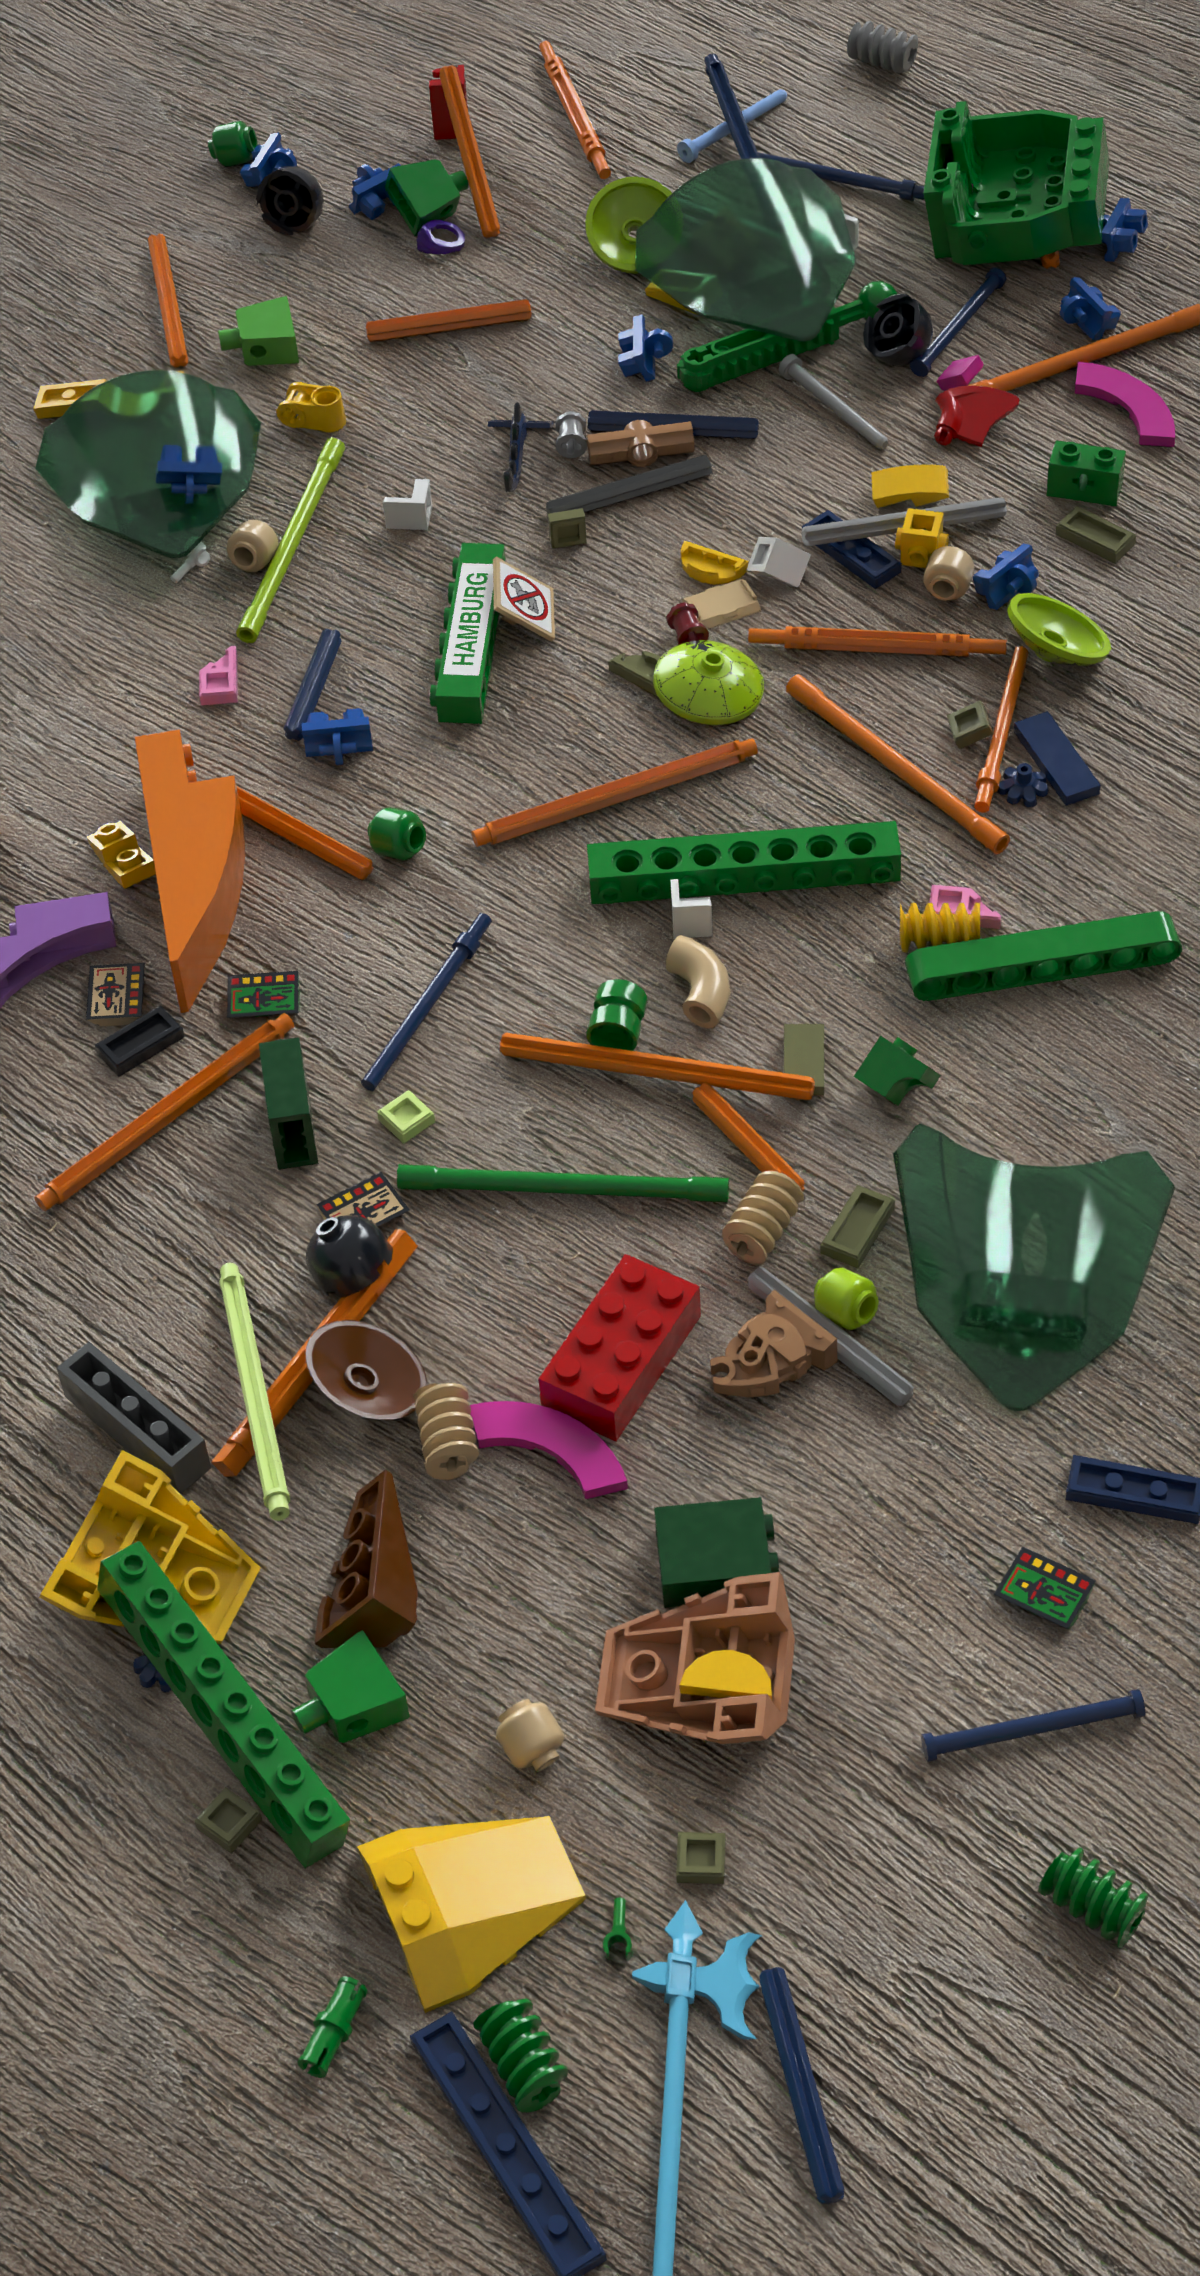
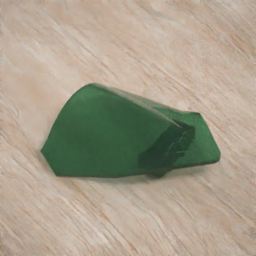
M747 158L729 161L696 175L675 190L661 204L655 214L638 228L636 232L635 271L686 309L707 319L803 342L810 341L818 335L856 264V257L840 197L809 168L791 167L780 161L766 158Z
M149 370L129 373L110 379L92 388L77 399L62 417L45 428L35 469L53 488L68 509L84 524L163 556L182 558L187 556L249 490L261 422L235 390L214 386L199 377L175 371ZM163 445H178L182 447V461L195 462L196 447L214 446L218 462L222 463L220 485H207V494H194L193 504H185V494L171 493V484L156 483L157 461H160Z
M921 1123L912 1129L895 1150L893 1157L911 1260L917 1310L952 1352L1001 1404L1015 1412L1025 1411L1086 1367L1125 1334L1175 1186L1148 1151L1121 1154L1103 1161L1081 1165L1031 1166L1009 1163L983 1156L955 1143L942 1132Z

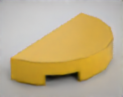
M684 541L681 547L683 570L689 577L701 583L713 585L730 583L741 578L747 572L746 569L749 564L747 560Z
M734 1650L712 1651L698 1657L685 1670L679 1684L680 1693L717 1698L767 1694L772 1700L771 1679L763 1665L750 1655Z

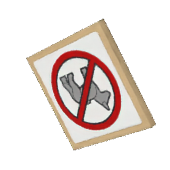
M496 556L493 559L494 610L502 614L501 619L511 625L518 623L552 642L555 639L553 588Z

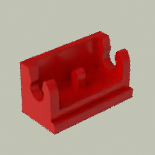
M458 65L456 69L468 109L464 65ZM441 68L432 71L433 78H440ZM429 80L434 140L456 139L441 80Z

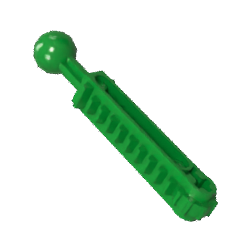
M873 281L861 289L856 301L835 308L828 299L821 302L812 301L810 306L702 346L690 348L681 356V360L677 364V378L683 382V386L687 389L701 392L712 386L782 361L790 354L798 355L825 344L833 345L834 341L839 339V327L862 318L867 321L869 316L874 318L875 314L880 310L876 306L882 300L897 294L896 289L884 281Z

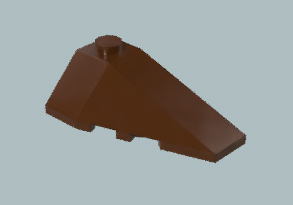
M385 1469L356 1494L343 1533V1538L349 1541L340 1560L334 1562L330 1573L337 1580L331 1597H322L318 1609L314 1644L320 1648H338L362 1630L374 1648L387 1647L401 1635H407L417 1621V1585L393 1475Z

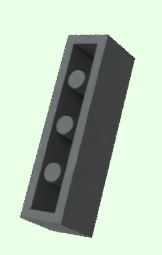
M91 1342L86 1343L57 1367L64 1396L131 1455L162 1470L171 1479L170 1484L180 1494L211 1469L205 1439Z

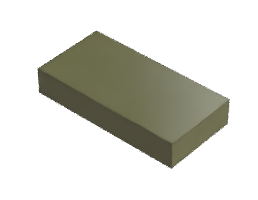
M1078 506L1056 525L1057 536L1114 564L1136 544V534Z
M784 1024V1073L812 1077L815 1081L813 1095L823 1096L824 1024Z
M857 1185L822 1241L820 1253L859 1268L894 1211L895 1199Z

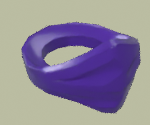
M431 220L425 223L418 232L416 239L417 249L423 253L438 255L457 252L465 245V234L458 226L451 222ZM435 229H447L453 232L458 240L446 242L434 238L431 232Z

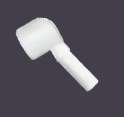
M198 538L190 540L185 546V554L188 558L170 577L174 583H178L195 565L203 567L209 563L210 555L206 551V545Z

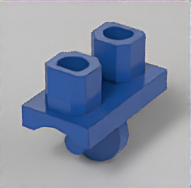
M272 133L264 145H257L252 152L253 163L245 164L242 167L240 174L247 187L259 186L265 176L281 167L297 166V160L293 155V151L282 147L280 133Z
M367 164L358 167V178L352 181L353 202L349 204V209L354 215L362 211L369 219L373 220L381 216L385 211L386 204L382 201L383 199L388 197L393 203L384 188L390 168L385 171L380 167L373 170Z
M1120 198L1111 216L1104 215L1101 243H1106L1107 252L1104 255L1105 261L1115 262L1119 252L1134 253L1138 243L1137 233H1144L1148 227L1147 211L1144 209H1131L1130 198Z
M1080 277L1071 278L1070 292L1061 300L1060 316L1068 324L1076 323L1093 341L1101 340L1105 330L1116 328L1121 312L1115 305L1108 306L1103 301L1102 292L1097 287H1089Z
M643 314L633 317V328L618 333V341L623 351L622 354L618 355V364L624 376L629 377L642 373L646 382L655 379V358H662L673 349V338L670 333L659 328L647 332Z
M163 445L160 461H157L156 483L171 484V493L185 494V504H193L194 494H207V485H220L222 463L218 462L214 446L196 447L195 462L182 461V447L178 445Z
M1023 543L1013 552L1003 551L997 556L995 566L989 571L981 569L973 575L976 593L986 596L989 608L998 610L1016 594L1031 593L1036 589V578L1039 577V573L1032 562V545Z
M361 708L347 709L343 713V719L329 720L328 714L324 712L310 713L307 722L302 723L306 757L334 755L335 764L338 766L344 765L343 754L373 751L369 717L364 716Z

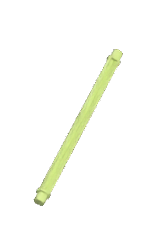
M226 1263L220 1268L221 1278L219 1285L224 1299L264 1495V1505L269 1509L270 1517L273 1520L280 1521L286 1519L290 1514L288 1506L290 1494L287 1490L244 1287V1277L239 1273L236 1264Z

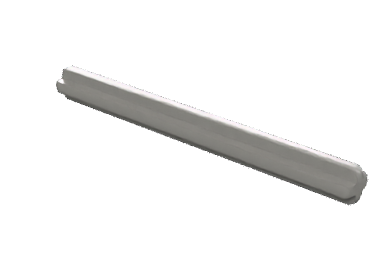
M992 498L918 509L944 513L943 526L1004 517L1007 513L1004 498ZM907 511L805 526L801 532L802 541L805 546H814L897 533L898 527L903 528Z

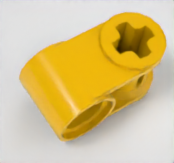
M294 382L287 389L286 400L281 402L276 409L278 419L284 425L291 428H306L327 433L338 431L346 424L342 395L340 390L334 386Z

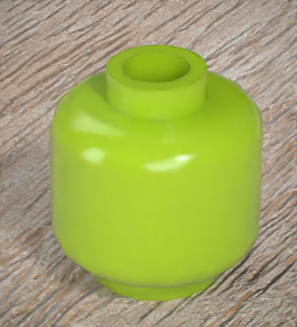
M845 1268L831 1270L818 1280L814 1288L815 1309L836 1325L847 1330L857 1329L873 1319L878 1310L879 1300L873 1282Z

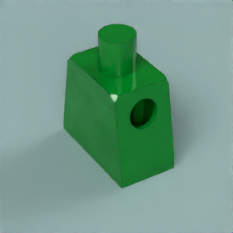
M433 159L390 168L384 188L415 237L425 223L431 220L444 221L456 212L460 200V192L467 190L469 184L463 171L460 170L448 174L439 160Z
M363 1630L356 1633L307 1671L305 1680L311 1700L291 1710L293 1719L303 1735L327 1723L336 1739L342 1743L399 1723L410 1717L406 1694Z

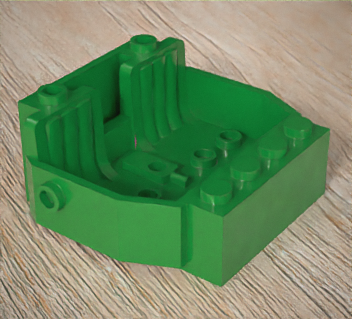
M967 101L956 102L955 108L936 111L923 192L935 258L952 257L953 262L962 265L1036 259L1067 247L1101 244L1109 171V154L1104 117H1085L1078 120L1076 115L1044 109L971 116Z

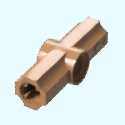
M636 420L627 424L624 430L587 435L590 466L629 461L634 466L645 467L654 463L660 456L695 451L691 421L652 426L647 421Z

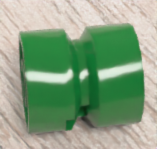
M621 979L607 980L600 984L594 1000V1011L590 1016L586 1031L587 1040L590 1045L634 1051L641 1032V1020L645 1015L648 1003L647 995L641 987L633 982Z

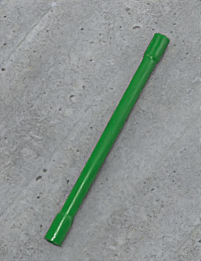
M399 1164L397 1169L398 1189H461L689 1199L690 1201L728 1203L729 1178L692 1176L690 1178L502 1171L438 1168L431 1165Z

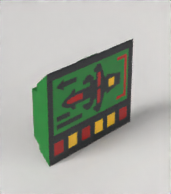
M298 971L228 975L227 1018L262 1017L300 1012Z
M1022 1546L994 1595L1069 1629L1074 1625L1087 1603L1096 1580Z

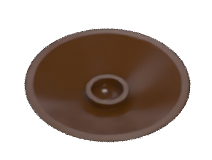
M342 1320L320 1327L312 1334L307 1343L306 1363L312 1379L319 1389L340 1407L356 1415L377 1420L399 1419L415 1411L413 1394L419 1388L427 1385V1378L418 1357L397 1336L373 1324L354 1320Z

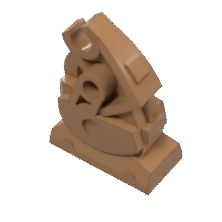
M773 1290L766 1298V1312L756 1315L741 1327L738 1335L729 1342L725 1356L715 1357L710 1360L711 1375H715L718 1372L728 1374L723 1378L713 1377L714 1392L739 1397H761L779 1393L780 1383L787 1380L792 1382L800 1379L807 1373V1369L811 1365L826 1370L837 1363V1338L776 1290Z

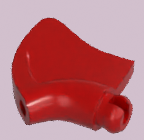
M959 386L948 389L939 394L935 399L941 410V417L936 426L937 431L934 434V438L941 445H949L953 439L957 438L982 447L990 429L1001 419L1013 412L1018 407L1020 399L1009 392L985 386Z

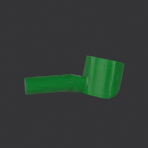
M621 1897L614 1899L612 1931L605 1936L603 1941L604 1954L607 1960H610L609 1949L611 1945L617 1942L626 1945V1961L633 1954L631 1938L626 1933L625 1927L626 1900Z

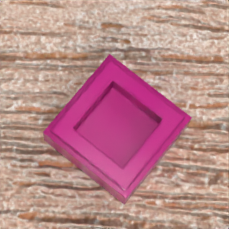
M979 355L953 361L936 381L941 390L945 391L954 387L966 386L983 368L984 364Z

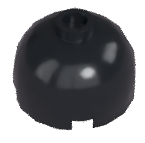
M297 166L281 167L265 176L258 186L256 196L257 205L260 203L263 212L261 216L264 222L274 231L284 235H293V232L302 233L309 229L321 215L324 204L322 188L317 179L307 170Z
M895 294L882 300L876 306L880 310L875 314L874 318L869 316L865 322L863 332L865 347L878 360L892 366L909 365L927 351L932 341L933 327L931 316L917 300L912 299L906 294Z
M358 1215L331 1217L321 1222L307 1246L306 1264L312 1278L324 1295L329 1296L328 1292H335L338 1297H347L363 1290L380 1277L377 1268L384 1260L389 1265L392 1260L393 1248L374 1222Z

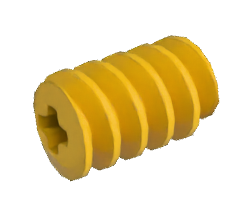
M900 903L899 939L903 953L908 952L912 941H915L917 949L926 947L927 942H931L932 946L942 945L943 942L950 944L980 939V903L974 904L971 914H968L964 903L958 904L955 914H952L948 903L942 904L939 914H936L932 903L926 904L923 914H920L916 903H911L907 914H904Z

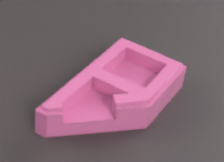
M230 646L225 650L226 655L217 662H210L199 670V697L201 705L238 703L236 646Z
M932 885L929 903L933 904L936 914H939L943 903L949 904L952 914H955L959 903L965 904L968 914H971L975 903H980V927L1000 929L1001 915L997 911L992 912L981 902V897L973 889Z

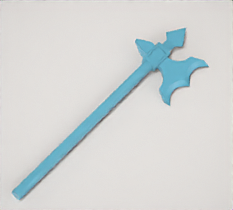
M686 1900L664 1929L673 1939V1953H668L667 1962H655L632 1971V1978L653 1992L665 1993L664 2003L669 2004L652 2276H673L689 2004L694 2003L695 1994L705 1997L715 2005L720 2014L721 2026L743 2040L757 2039L745 2023L743 2010L746 2000L760 1987L747 1970L746 1956L748 1949L762 1935L748 1932L727 1940L725 1950L716 1962L708 1966L696 1967L697 1958L692 1956V1944L703 1932Z

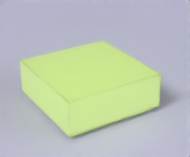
M409 1090L377 1111L378 1120L403 1144L435 1123L434 1113Z

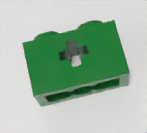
M1056 440L1048 466L1046 496L1117 506L1123 485L1126 451Z

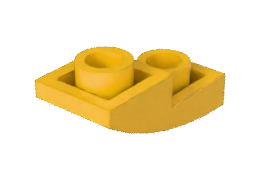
M907 465L871 472L872 499L877 508L909 499L912 500L915 507L949 498L948 470L946 466Z
M121 821L105 824L96 833L87 836V840L95 854L124 889L156 874L154 860L139 847L135 834Z

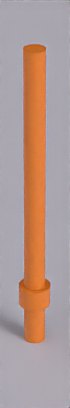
M1018 646L1014 649L985 766L978 774L976 782L978 793L974 808L981 813L989 811L993 793L997 792L1001 780L999 769L1029 654L1028 649L1023 646Z

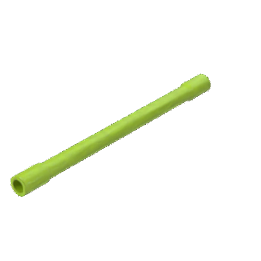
M337 438L326 440L316 461L315 470L264 578L236 630L237 637L243 642L254 643L257 640L267 618L269 607L326 485L345 451V445Z

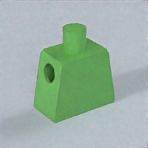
M287 296L238 308L235 311L238 327L218 330L221 350L242 348L244 364L248 366L299 363L296 337Z

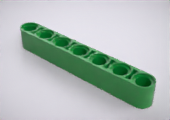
M1155 911L924 947L911 952L905 959V966L914 996L918 1000L932 1001L1162 965L1177 959L1181 955L1182 945L1172 917L1166 912Z

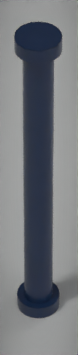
M998 268L990 269L986 274L985 282L930 344L927 351L910 363V368L915 375L925 377L931 371V364L995 289H1000L1006 283L1007 278L1002 270Z
M1136 1689L1129 1691L1128 1696L953 1733L933 1736L931 1732L921 1734V1743L927 1762L937 1760V1755L1127 1715H1133L1135 1719L1145 1717V1704L1140 1690Z

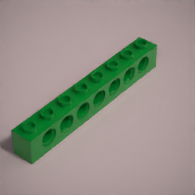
M896 821L587 844L591 905L671 899L670 880L678 879L679 898L901 881V849Z
M140 1540L102 1560L97 1590L302 1866L306 1869L344 1846L350 1818Z

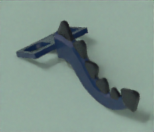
M516 402L514 405L512 420L488 421V427H511L509 469L503 474L506 492H513L519 483L523 445L527 437V428L554 427V421H526V417L521 413L519 402Z

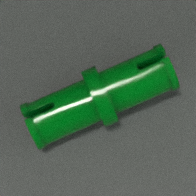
M347 1976L341 1977L325 2011L317 2014L313 2022L315 2031L302 2056L297 2061L298 2066L302 2070H305L308 2064H312L307 2074L324 2078L341 2042H346L353 2031L350 2024L363 1998L368 1993V1989L364 1984L359 1985L357 1991L354 1990L358 1980Z

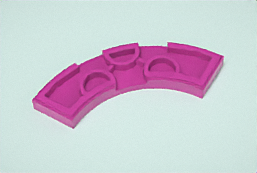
M1078 362L1075 394L1088 395L1105 400L1113 405L1120 404L1130 413L1129 418L1136 426L1139 435V445L1174 447L1175 425L1172 414L1166 403L1152 388L1120 370L1094 363Z
M495 1401L470 1405V1416L473 1419V1429L479 1449L493 1446H514L530 1450L537 1448L557 1458V1462L573 1476L581 1488L585 1500L628 1489L626 1476L615 1454L594 1431L569 1415L552 1408L525 1402Z

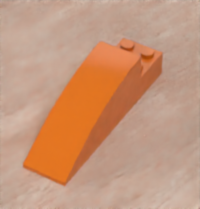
M180 729L137 736L135 737L169 961L180 1012L185 1013L189 1012L226 946L236 916L243 885L245 838L235 775L197 781L196 771H188L187 767L194 766L190 743H182Z

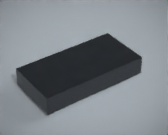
M160 1005L95 1044L97 1055L120 1077L185 1036L183 1028Z

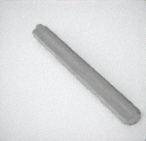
M758 1267L749 1275L748 1287L766 1301L768 1295L773 1290H776L837 1338L838 1359L894 1404L903 1406L911 1399L914 1394V1387L910 1382L834 1322L821 1314L815 1307L768 1270Z

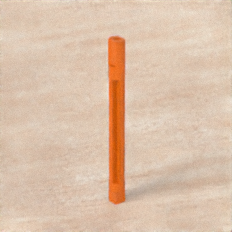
M396 1229L388 1237L387 1240L393 1248L392 1260L389 1265L384 1260L377 1268L380 1277L363 1290L347 1297H341L315 1331L331 1322L342 1320L360 1321L418 1248V1245L406 1231ZM310 1337L267 1390L274 1429L313 1381L307 1367L305 1355ZM247 1416L211 1461L224 1477L237 1476L245 1464L255 1455Z

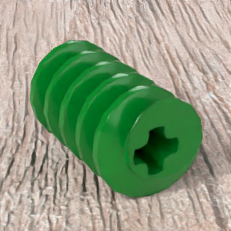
M1080 1847L1069 1856L1064 1852L1060 1853L1043 1875L1038 1892L1043 1896L1053 1893V1903L1059 1907L1070 1903V1915L1079 1918L1086 1914L1085 1925L1090 1929H1096L1102 1925L1101 1936L1108 1941L1118 1936L1117 1947L1121 1949L1130 1940L1146 1912L1145 1907L1149 1894L1144 1891L1134 1900L1130 1899L1132 1883L1127 1880L1119 1888H1114L1113 1883L1116 1872L1112 1869L1101 1878L1098 1877L1097 1872L1100 1861L1096 1858L1085 1867L1082 1866L1081 1861L1084 1850Z
M527 1998L496 2004L482 2012L473 2022L474 2029L480 2032L482 2044L489 2048L488 2053L491 2061L498 2065L497 2071L500 2078L506 2081L509 2095L516 2098V2109L522 2113L534 2112L550 2104L560 2094V2083L568 2075V2068L565 2065L552 2066L559 2059V2052L555 2048L544 2049L551 2041V2037L548 2032H536L542 2025V2020L537 2015L527 2016L533 2009L531 2000Z

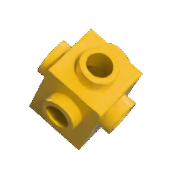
M908 508L903 528L898 527L895 539V549L901 550L900 562L902 565L926 568L932 553L940 547L948 546L949 534L943 533L944 513Z

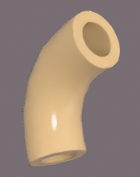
M679 935L673 941L667 954L666 969L668 972L686 979L690 984V993L682 1007L687 1018L700 1027L714 1028L723 1017L730 998L731 991L728 971L713 950L691 938Z

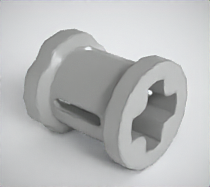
M568 411L558 416L555 421L556 431L559 433L556 440V450L566 458L581 456L587 449V440L583 435L586 430L585 418L580 413Z

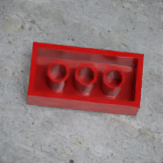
M624 1254L538 1378L541 1406L567 1414L583 1423L592 1431L617 1442L701 1317L700 1286L628 1254Z

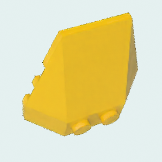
M122 1450L106 1477L96 1501L66 1554L58 1562L39 1598L79 1619L125 1627L97 1590L100 1563L107 1557L140 1540L217 1644H221L261 1567L222 1529L218 1531L200 1514L201 1508L192 1500L188 1502L170 1484L171 1479L162 1470Z
M550 1816L400 1829L357 1846L374 1890H378L405 1956L408 1974L425 2013L472 1994L482 1985L481 1981L502 1963L506 1966L517 1957V1951L537 1935L541 1937L586 1900V1895Z

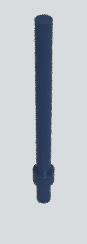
M758 152L763 167L899 195V198L914 201L915 198L925 200L924 186L918 185L917 181L903 179L900 182Z
M479 913L469 929L459 934L452 944L453 951L362 1079L361 1084L364 1088L370 1091L376 1089L466 959H471L480 947L479 940L492 923L491 918L487 914Z

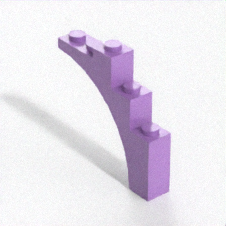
M108 892L14 906L16 922L9 923L10 936L0 937V1008L29 981L52 967L89 952L116 947L114 918Z

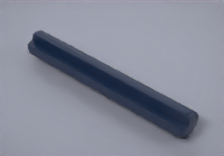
M327 628L321 633L284 725L285 737L289 740L295 739L300 741L303 739L302 723H306L308 715L315 710L342 642L341 634L336 629L332 631Z

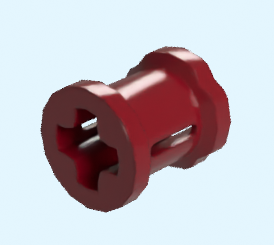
M686 602L677 604L671 608L666 616L669 627L677 633L678 645L691 641L708 640L709 638L706 626L698 620L699 614L694 604Z

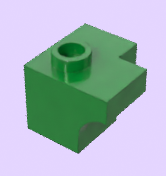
M880 1036L853 1077L899 1106L905 1095L913 1088L924 1086L933 1089L941 1075L914 1058L918 1050L897 1037L891 1043Z

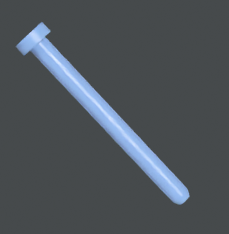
M779 89L743 110L742 114L746 124L784 102L787 98V92ZM727 122L719 124L694 140L687 138L679 142L677 151L680 158L686 163H691L698 158L701 150L730 134Z

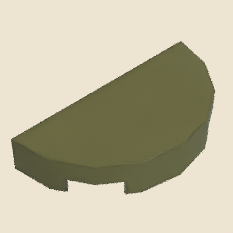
M642 651V655L625 657V653L608 661L609 671L658 697L654 689L653 676L656 664L661 656Z

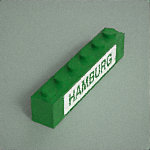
M462 543L460 556L453 558L452 575L455 582H449L448 602L451 604V607H445L444 629L447 630L446 633H440L439 653L442 655V659L436 658L435 680L438 682L437 685L432 684L430 689V705L437 708L438 722L482 724L500 617V613L494 610L493 559L497 556L506 562L505 544Z

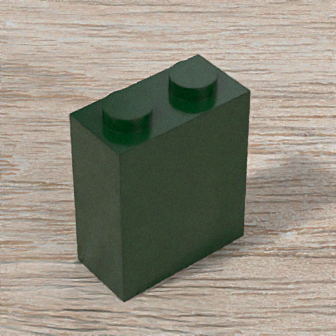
M300 1038L278 1039L259 1043L268 1120L278 1170L319 1164Z
M761 1497L654 1507L664 1608L682 1606L685 1604L684 1598L696 1593L700 1597H704L725 1588L724 1582L736 1577L779 1572L777 1552L769 1553L767 1541L775 1540L772 1514L764 1515Z

